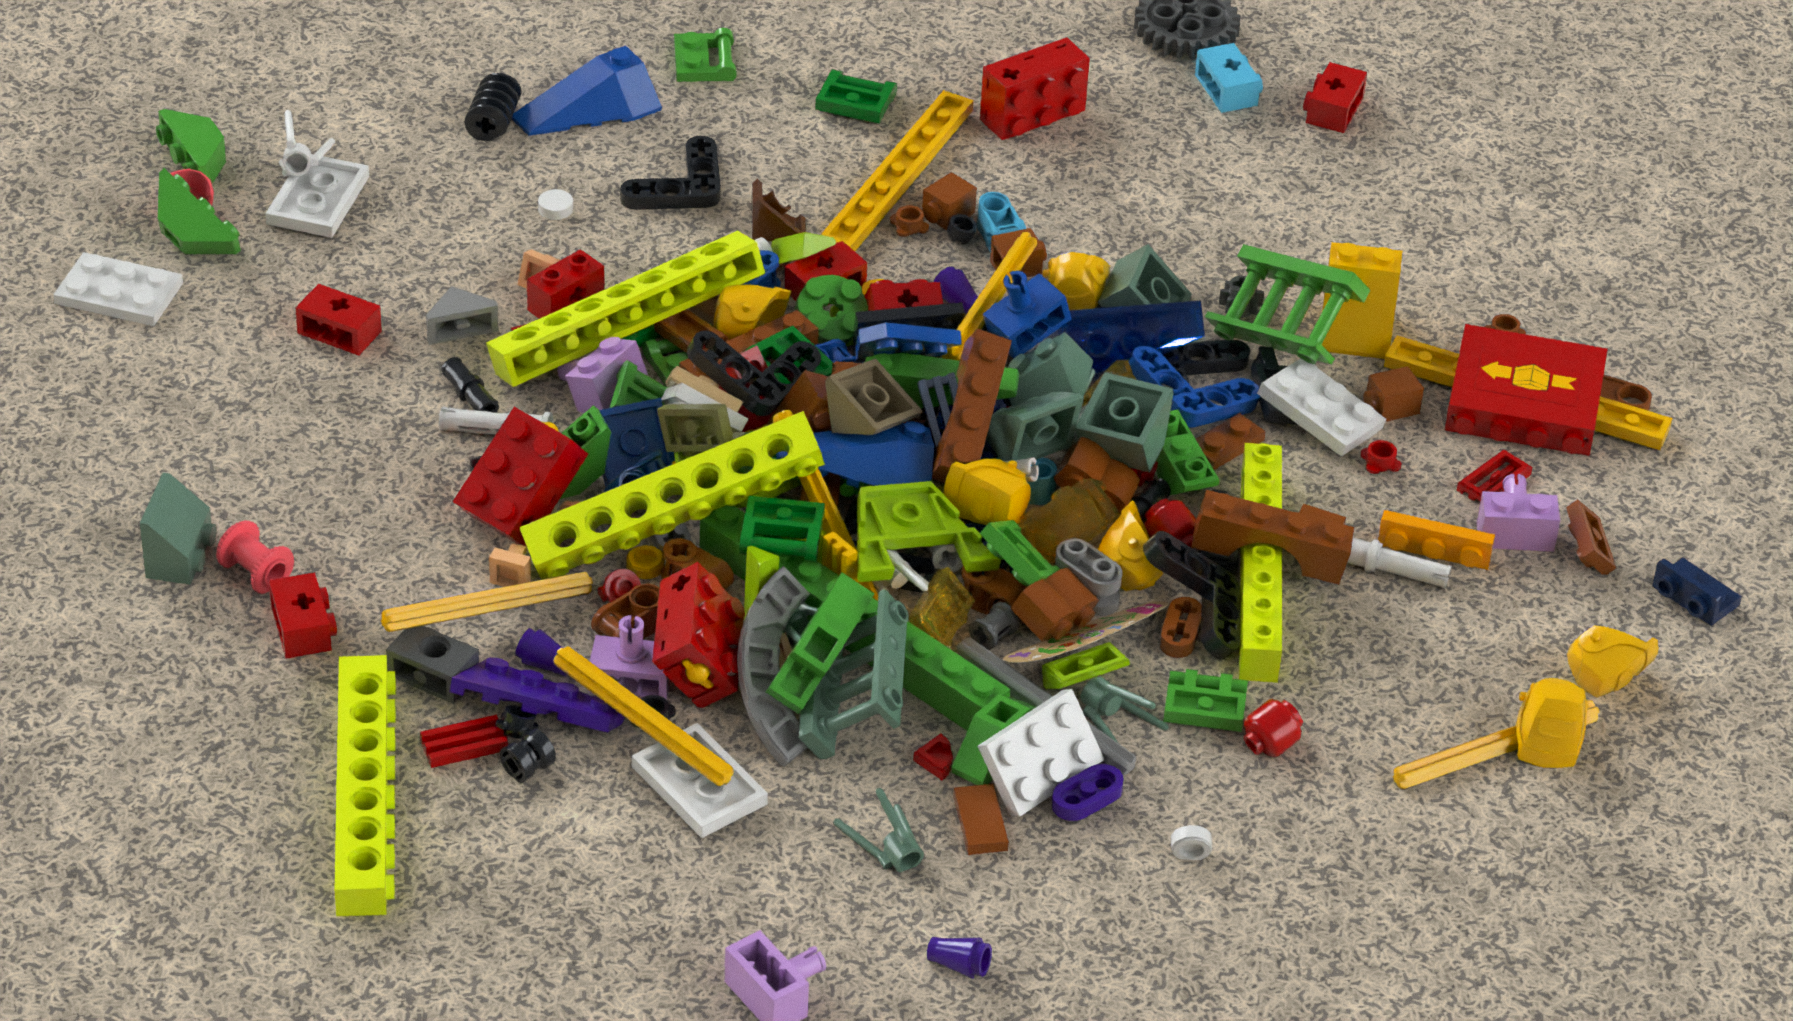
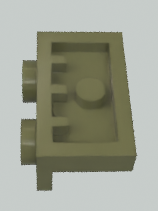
M665 404L657 409L666 452H682L683 456H694L746 435L745 432H732L726 404Z

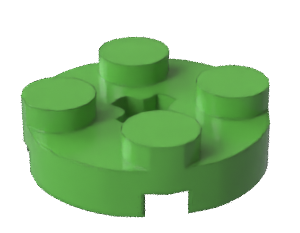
M822 275L808 280L797 298L795 310H798L819 328L818 343L821 344L832 339H840L846 344L853 338L855 312L868 311V305L865 296L862 294L860 284L855 280H847L837 275ZM833 304L840 311L837 312L836 317H831L829 311L823 310V307Z

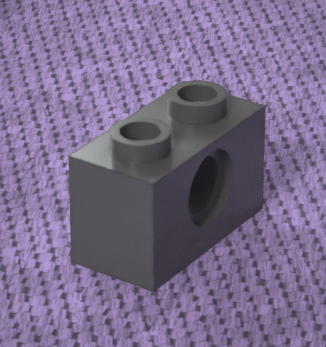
M426 626L405 629L386 649L388 671H395L397 680L452 704L461 697V695L449 692L452 677L479 663V649Z

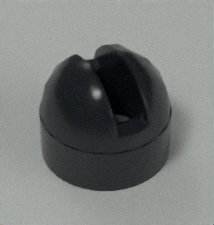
M953 215L947 228L948 237L953 243L955 241L961 242V244L969 243L975 235L977 223L967 215Z

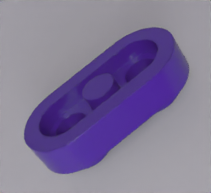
M1096 764L1085 769L1054 788L1052 794L1053 812L1058 817L1068 821H1078L1090 816L1121 797L1124 782L1123 774L1119 769L1108 764Z

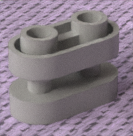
M1074 538L1061 542L1056 549L1055 564L1060 569L1069 568L1099 599L1093 608L1096 612L1095 616H1108L1116 612L1120 600L1121 567L1086 541Z

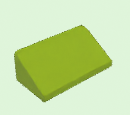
M803 232L774 239L771 248L778 255L779 264L800 260L836 244V239L834 237Z
M754 546L747 547L744 620L760 590L779 570V556Z
M1107 642L1042 665L1043 687L1045 689H1062L1130 665V660L1111 642Z

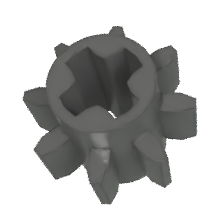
M1236 276L1231 281L1226 280L1224 289H1220L1219 304L1226 305V314L1246 276ZM1256 288L1241 318L1248 317L1251 314H1258L1259 307L1263 305L1264 291L1257 290Z

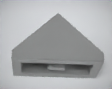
M451 286L426 314L428 344L432 345L499 331L497 302Z

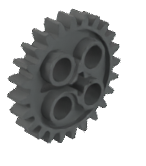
M1139 0V6L1135 8L1134 29H1137V37H1143V44L1153 43L1152 50L1155 51L1163 48L1164 55L1175 52L1176 57L1179 59L1183 54H1188L1189 58L1193 60L1199 49L1230 43L1235 44L1236 37H1239L1241 15L1237 14V7H1231V0Z

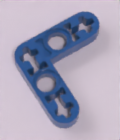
M1139 346L1135 348L1128 363V370L1136 380L1160 386L1165 384L1173 388L1174 394L1170 411L1179 410L1189 428L1229 419L1239 413L1242 415L1251 413L1255 410L1261 397L1257 394L1259 386L1245 378H1236L1193 389L1168 360L1152 347ZM1210 400L1216 401V402L1222 404L1223 406L1217 405V404L1211 402Z

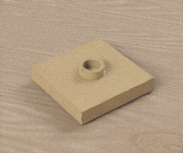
M676 366L671 371L665 382L668 388L684 383L721 404H726V407L735 412H738L743 403L738 398L719 389V385L712 379L703 375L697 377L679 366Z

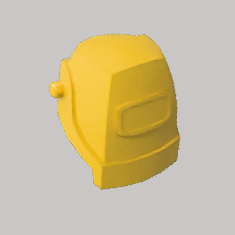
M1070 252L1059 255L1056 258H1051L1048 262V269L1043 270V277L1048 278V281L1066 296L1070 313H1085L1094 310L1099 304L1098 301L1105 288L1106 280L1110 276L1111 265L1095 255Z
M758 285L726 286L721 291L716 302L713 327L727 335L728 340L784 316L791 291L779 287L769 288Z
M982 459L967 464L953 463L945 481L943 494L960 511L959 518L983 525H987L989 522L1014 520L1019 524L1030 500L1031 487L1026 480V473L1017 468L1016 461L1011 460L1007 463L1000 459Z
M1132 500L1108 529L1098 548L1100 552L1121 567L1122 580L1120 588L1124 591L1134 589L1140 591L1154 586L1155 582L1163 575L1162 571L1154 567L1147 560L1143 552V545L1150 538L1140 518L1137 506Z
M1594 625L1573 641L1569 647L1567 658L1571 672L1575 677V683L1597 698L1618 691L1626 686L1634 676H1638L1655 660L1658 655L1659 646L1658 640L1654 637L1645 642L1625 632Z
M1544 678L1536 683L1533 682L1528 692L1521 691L1519 693V700L1523 701L1518 712L1516 722L1519 745L1518 759L1543 768L1574 767L1586 730L1588 703L1586 702L1585 691L1572 682L1560 678Z

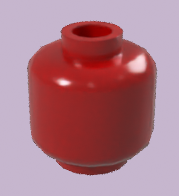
M1163 499L1145 514L1147 519L1145 528L1149 538L1158 531H1164L1192 548L1196 518L1181 500L1169 501V499Z
M1270 699L1244 719V729L1246 735L1243 737L1244 742L1254 754L1259 755L1263 752L1269 757L1276 758L1301 739L1302 717L1288 701L1283 700L1280 702Z

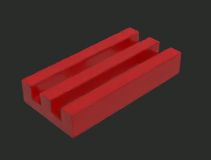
M1502 450L1459 481L1457 491L1461 494L1464 492L1468 493V498L1473 501L1476 499L1481 501L1482 491L1504 492L1502 482L1507 475L1514 474L1515 484L1518 485V474L1528 478L1532 474L1533 467L1506 450ZM1506 462L1509 463V465L1506 466L1504 469L1497 470L1496 472L1491 474L1490 479L1484 482L1482 485H1480L1479 487L1475 486V484H1477L1490 473L1495 471L1501 465H1503Z
M497 714L420 731V742L430 767L434 768L500 753V750L508 745V740L504 736V730L495 725L496 720L499 719Z

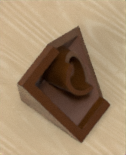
M758 179L752 183V239L755 240L762 237L767 241H774V239L806 232V218L801 214L796 218L786 214L791 209V206L787 205L784 207L781 205L773 191L763 195L762 182Z

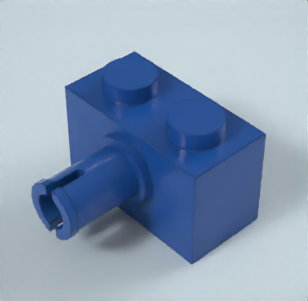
M1021 271L1010 272L1013 283L1011 284L1008 275L1003 280L1008 296L993 304L990 309L983 313L989 333L1012 340L1008 353L1012 358L1026 353L1072 319L1066 296L1040 273L1027 281L1025 273Z

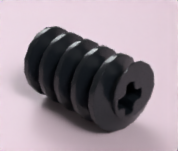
M492 73L481 80L464 120L465 128L473 138L490 142L507 131L522 94L521 86L516 79L504 73Z

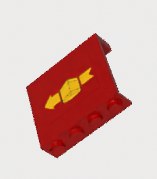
M1465 324L1448 406L1445 431L1590 456L1608 348Z

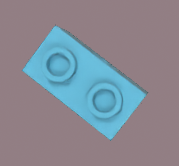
M1234 43L1197 50L1195 76L1221 113L1258 106L1259 93L1263 90L1262 79L1258 73H1255L1249 65L1247 57L1242 55Z

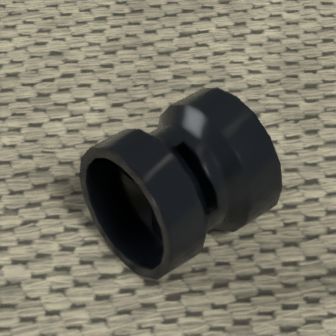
M533 729L522 736L521 742H512L500 750V760L505 771L516 781L523 783L533 777L535 770H543L554 764L556 752L549 738L541 730Z

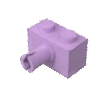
M610 337L603 340L599 347L589 356L581 360H572L558 367V376L561 380L567 381L577 411L584 414L593 405L598 410L610 407L618 381L616 375L626 360L637 365V370L648 376L637 341Z
M1514 474L1507 475L1503 479L1504 492L1482 491L1477 518V530L1495 534L1493 549L1554 552L1560 524L1557 495L1527 494L1526 478L1521 474L1517 476L1518 485L1515 484Z
M631 615L620 619V638L595 635L590 657L592 664L640 699L647 695H659L667 700L671 680L663 673V669L660 670L652 662L654 641L643 640L644 621L640 617L635 616V628L631 627Z
M759 930L725 948V983L760 1021H801L808 1017L809 982L806 979L826 970L825 959L820 951L817 952V947L812 946L808 950L787 960L762 931Z

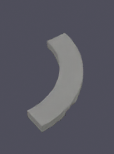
M784 566L768 580L748 610L740 633L737 655L738 680L748 716L769 753L783 767L808 747L798 738L800 723L793 711L767 694L766 690L780 670L779 643L783 630L794 611L810 595Z

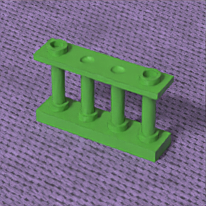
M1243 244L1237 257L1247 266L1246 271L1248 275L1226 316L1207 311L1205 318L1215 327L1214 333L1225 340L1237 338L1295 354L1300 359L1311 364H1316L1317 361L1332 365L1335 358L1321 344L1343 303L1348 302L1349 299L1364 303L1371 290L1354 272ZM1266 277L1275 279L1254 322L1250 323L1240 320L1260 280H1265ZM1294 284L1302 286L1303 289L1281 331L1268 328L1267 326L1287 288L1293 287ZM1321 292L1329 293L1331 296L1309 338L1295 335L1315 295H1320Z

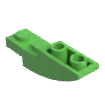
M841 572L769 685L766 693L799 714L848 640L874 593Z

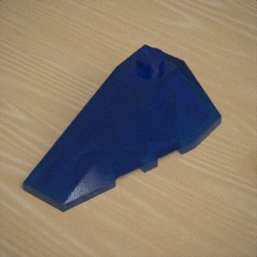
M1201 300L1069 310L1072 319L1058 329V336L1066 332L1093 360L1091 369L1095 370V375L1092 381H1100L1105 372L1118 374L1127 370L1132 353L1139 346L1152 347L1163 355L1205 336Z

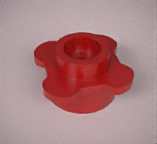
M1377 440L1361 450L1360 456L1367 463L1366 470L1372 474L1388 470L1397 472L1401 469L1402 463L1396 459L1397 448L1388 441Z

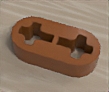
M1179 597L1171 601L1160 638V648L1166 655L1173 658H1183L1193 652L1201 628L1202 604L1191 597ZM1183 613H1189L1186 621L1180 620V616ZM1176 634L1183 635V638L1180 640V642L1174 641L1176 638Z

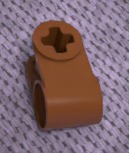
M671 539L664 544L662 555L666 560V564L661 570V580L670 576L671 571L674 574L699 562L709 573H713L718 578L725 590L733 584L734 573L723 559L711 555L687 539Z
M962 566L961 574L964 583L958 591V600L962 605L987 615L990 613L991 607L998 602H1004L1012 607L1027 586L1021 584L1012 573L1001 568L984 571L985 574L983 576L982 571L966 572L964 566ZM969 592H972V598L969 597Z
M641 584L635 586L631 591L613 602L603 605L592 618V630L599 635L604 634L605 636L620 638L619 621L623 617L631 615L632 628H635V616L640 617L644 621L643 639L654 634L660 587L654 584Z

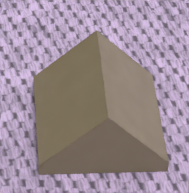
M876 358L830 375L825 380L832 433L874 435L917 418L923 412Z

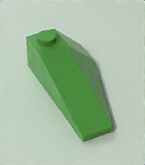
M880 353L865 359V362L876 358L920 408L924 407L917 385L918 381L930 380L933 377H942L954 372L958 384L956 374L960 361L908 353ZM1004 368L996 400L1016 397L1019 381L1018 369ZM948 384L943 385L947 404L953 405ZM930 388L928 390L933 407H938L939 403L935 388Z

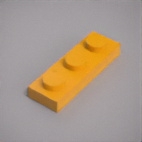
M1388 510L1383 512L1378 541L1383 544V547H1388L1395 551H1406L1423 555L1430 559H1441L1463 564L1466 567H1476L1485 570L1489 568L1495 534Z

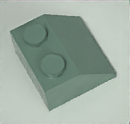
M1147 244L1117 260L1098 303L1117 325L1173 337L1192 293L1150 245Z
M1066 332L1053 339H1045L1033 351L1026 355L1019 354L1010 362L1008 368L1018 369L1019 372L1016 397L1009 398L1011 406H1016L1032 397H1040L1051 392L1080 393L1084 397L1093 360Z
M1105 372L1075 427L1077 438H1088L1100 445L1111 459L1120 461L1130 468L1150 473L1165 443L1174 394L1173 388Z
M1051 392L1040 397H1032L1026 402L1010 408L999 409L992 414L986 441L1002 461L1021 460L1031 457L1037 460L1071 447L1084 397L1080 393Z
M162 473L140 521L145 577L190 585L195 573L202 572L204 568L207 546L212 547L216 539L217 527L216 524L211 523L210 507L170 473Z

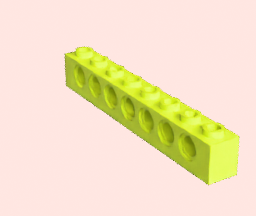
M737 230L486 342L495 374L512 387H515L596 350L599 344L607 338L619 337L621 339L719 295L726 286L741 285L765 274L758 244L755 240Z
M804 411L519 528L541 580L563 576L570 569L584 563H596L602 560L606 554L613 551L633 548L641 540L652 535L667 534L674 530L677 525L686 521L701 520L710 515L713 510L725 505L734 506L740 504L747 496L759 491H771L778 488L786 480L796 476H808L814 473L818 467L825 465L809 422ZM778 452H788L787 456L783 459H772ZM741 467H753L752 470L746 474L737 473V471ZM707 481H718L712 488H701ZM673 495L682 496L675 503H666L667 499ZM636 510H647L643 516L631 518L632 513ZM611 524L610 528L605 532H595L600 525ZM569 538L575 539L572 545L559 547L564 540Z
M1245 443L1241 469V499L1264 503L1282 509V445ZM1253 543L1240 547L1239 679L1278 683L1282 656V548L1267 543Z
M387 655L339 656L334 883L336 917L387 915V900L395 899L394 874L387 875V869H395L394 844H387V839H395V815L387 814V809H395V785H388V780H395V756H388V751H396L395 727H388V723H396L395 699H388V695H396L395 671H388Z

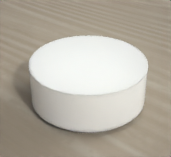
M563 190L545 191L538 198V211L543 217L551 220L567 218L573 212V198L568 192Z
M1195 825L1176 829L1171 835L1172 854L1178 859L1202 860L1206 858L1212 851L1211 833L1207 829Z

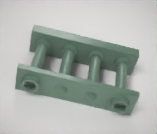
M886 589L879 592L877 615L857 623L828 672L821 679L801 711L798 738L819 759H828L835 755L836 737L839 731L876 714H880L893 729L900 726L901 708L903 707L902 691L906 630L909 616L904 604L896 601ZM876 632L875 643L843 657L845 646ZM874 660L873 671L840 685L843 674ZM872 689L870 700L838 714L841 702Z

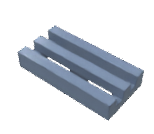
M954 372L942 377L936 376L930 380H920L917 383L935 451L941 435L928 389L935 388L946 428L950 411L943 385L948 384L954 405L958 388Z

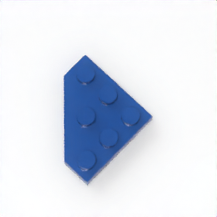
M887 322L858 330L857 345L855 346L856 362L864 363L866 357L875 356L880 353L925 354L926 356L947 354V348L962 345L960 330Z

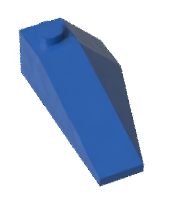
M625 45L596 56L513 114L511 119L528 136L566 131L571 126L590 124L591 127L601 126L604 121L621 119L622 122L634 121L661 111L662 106L644 62Z
M909 421L874 435L832 433V431L813 433L825 465L818 467L822 477L828 475L829 472L837 474L847 480V485L857 488L860 482L878 486L932 481L934 443L930 428L918 422ZM785 451L776 453L777 460L787 456Z

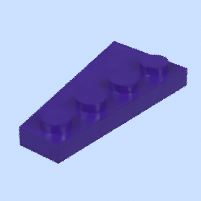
M487 658L452 677L450 693L463 696L465 689L483 693L482 701L498 705L500 700L516 701L521 703V711L536 715L537 713L548 714L555 711L557 712V720L606 733L620 726L625 720L623 715L599 697L580 692L579 688L574 684L566 682L555 683L546 680L540 672L515 669L510 667L507 661L500 658Z

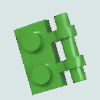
M1186 669V672L1170 670L1163 722L1242 732L1248 680L1233 679V674L1221 673V677L1197 674L1198 670Z

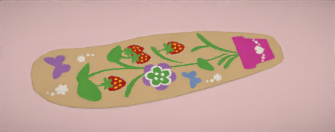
M1164 601L1148 602L1092 620L1082 628L1077 626L1071 628L1059 640H1055L1053 637L1047 641H1041L1006 655L1003 661L1010 663L1032 662L1075 650L1118 632L1164 609L1169 603Z

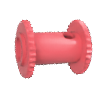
M249 520L240 521L232 525L221 537L217 546L216 558L219 564L227 569L237 563L251 573L250 584L253 590L260 594H266L270 591L269 580L290 576L294 566L293 553L284 546H275L269 549L259 541V527L254 522Z

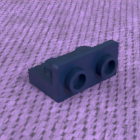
M1682 557L1674 564L1666 559L1657 562L1652 587L1657 589L1662 596L1672 599L1687 609L1693 617L1700 618L1712 626L1740 606L1741 595Z

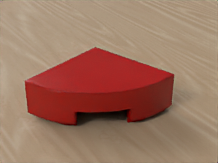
M942 733L914 752L913 761L941 781L951 772V765H953L951 744Z

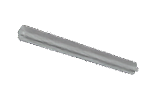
M966 637L957 644L956 647L958 649L956 653L1011 689L1010 695L1017 700L1038 707L1053 697L971 637ZM1088 722L1105 759L1103 762L1116 767L1123 775L1132 771L1136 766V756Z

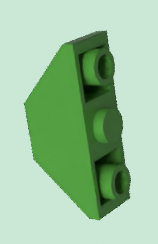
M168 109L159 110V125L156 126L157 138L162 146L167 145L169 147L173 162L175 164L180 163L183 169L189 168L201 171L213 183L226 163L223 134L209 117Z
M163 168L159 172L157 217L161 233L184 254H237L240 252L241 248L238 239L240 234L233 224L228 220L223 222L214 215V208L205 198L200 197L197 199L190 192L191 188L180 175L172 176Z
M594 405L562 432L563 435L572 439L589 455L560 499L581 494L605 473L611 430L598 408Z
M1179 410L1170 411L1165 443L1156 459L1158 462L1155 472L1157 478H1161L1169 484L1171 488L1170 496L1218 486V476Z
M998 694L974 715L952 765V773L976 785L989 784L993 778L979 751L978 745L1036 707Z

